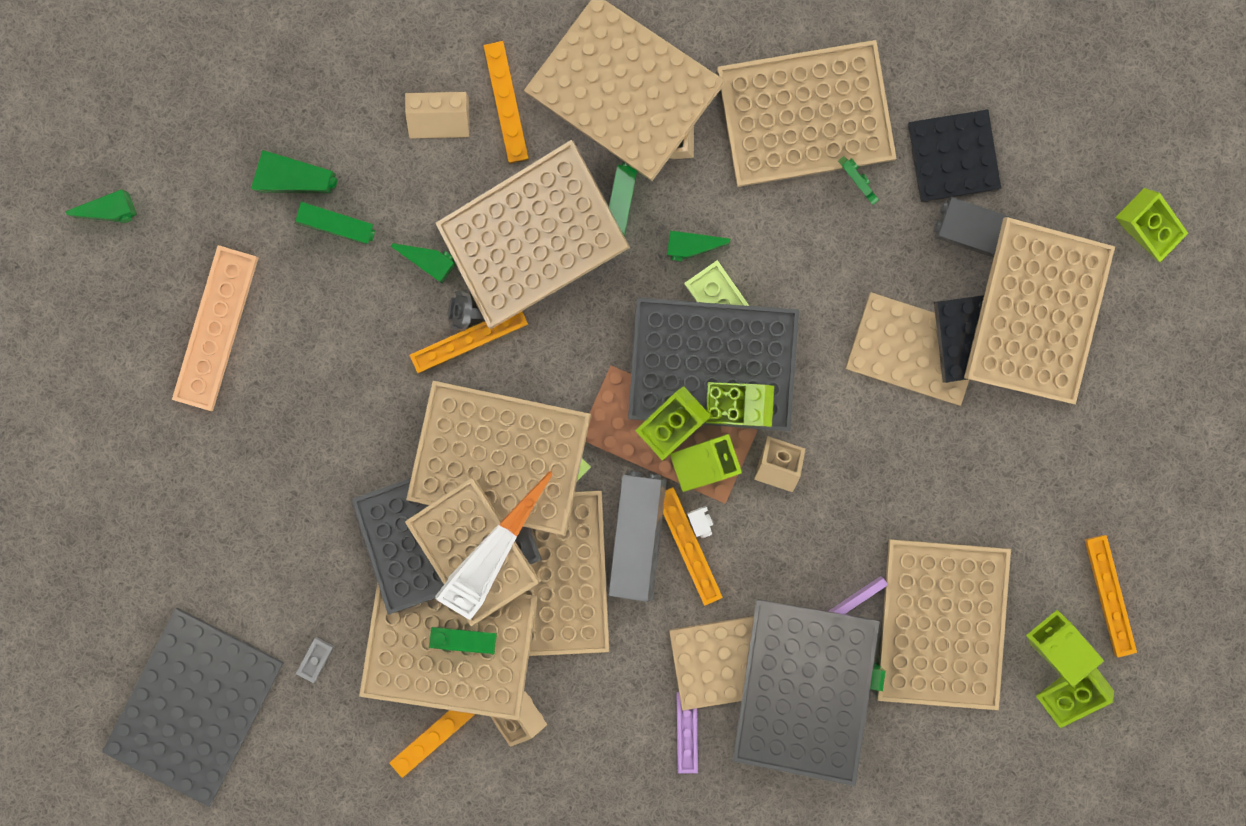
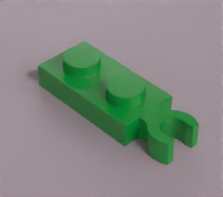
M845 156L841 157L838 160L839 164L872 205L878 202L879 199L868 186L871 182L864 173L860 175L857 172L859 166L852 158L848 160Z

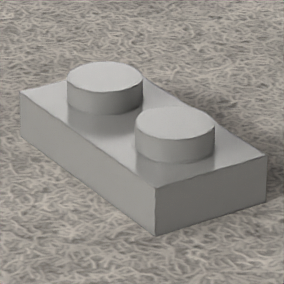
M316 637L296 674L312 683L316 682L334 646Z

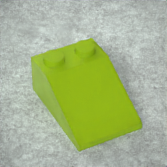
M1143 188L1115 217L1120 225L1158 262H1161L1188 234L1160 192Z
M683 386L635 431L663 461L705 423L711 415Z
M1096 668L1074 687L1061 676L1037 694L1036 697L1057 725L1062 728L1113 703L1114 690Z

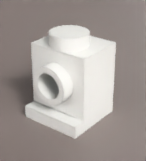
M706 506L687 513L696 537L705 538L712 535L710 526L713 523L710 515H705L704 513L708 511Z

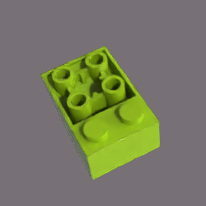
M708 382L706 411L711 417L706 423L772 427L774 386Z
M729 434L670 454L682 492L742 473Z
M1058 610L1026 635L1029 644L1072 687L1077 685L1104 662L1102 657L1073 624Z

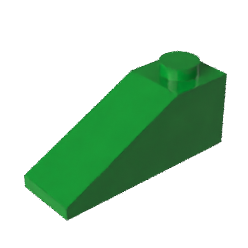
M122 189L65 211L66 215L73 218L127 223L132 220L133 216L137 215L129 192Z
M670 230L667 257H671L670 261L682 262V259H689L727 246L731 238Z
M395 243L391 245L393 249L442 284L456 266L452 261L453 257L446 251L440 253L438 250Z
M431 627L429 648L495 654L497 633Z

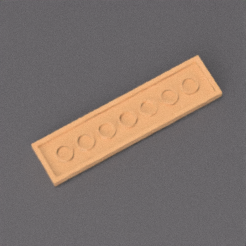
M217 246L172 400L209 411L214 410L258 257Z

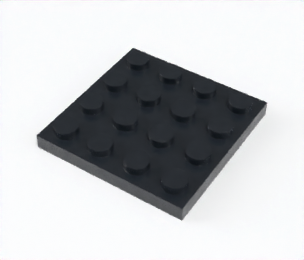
M988 109L908 123L921 202L1001 189Z
M984 295L934 302L943 383L968 380L964 376Z

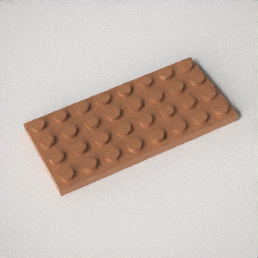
M611 365L589 413L591 414L586 442L679 483L670 455L662 461L635 431L645 420L628 419L631 374ZM701 425L673 452L729 434L741 468L758 430L753 428ZM738 475L693 490L726 503Z

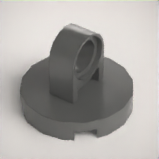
M455 291L456 297H451L448 317L453 320V324L450 327L453 331H465L469 326L471 318L484 319L478 307L472 306L471 297L467 291Z

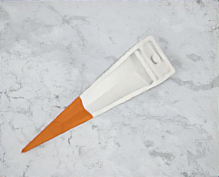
M551 471L539 481L448 577L447 582L437 593L436 600L471 620L483 604L515 539L552 476Z

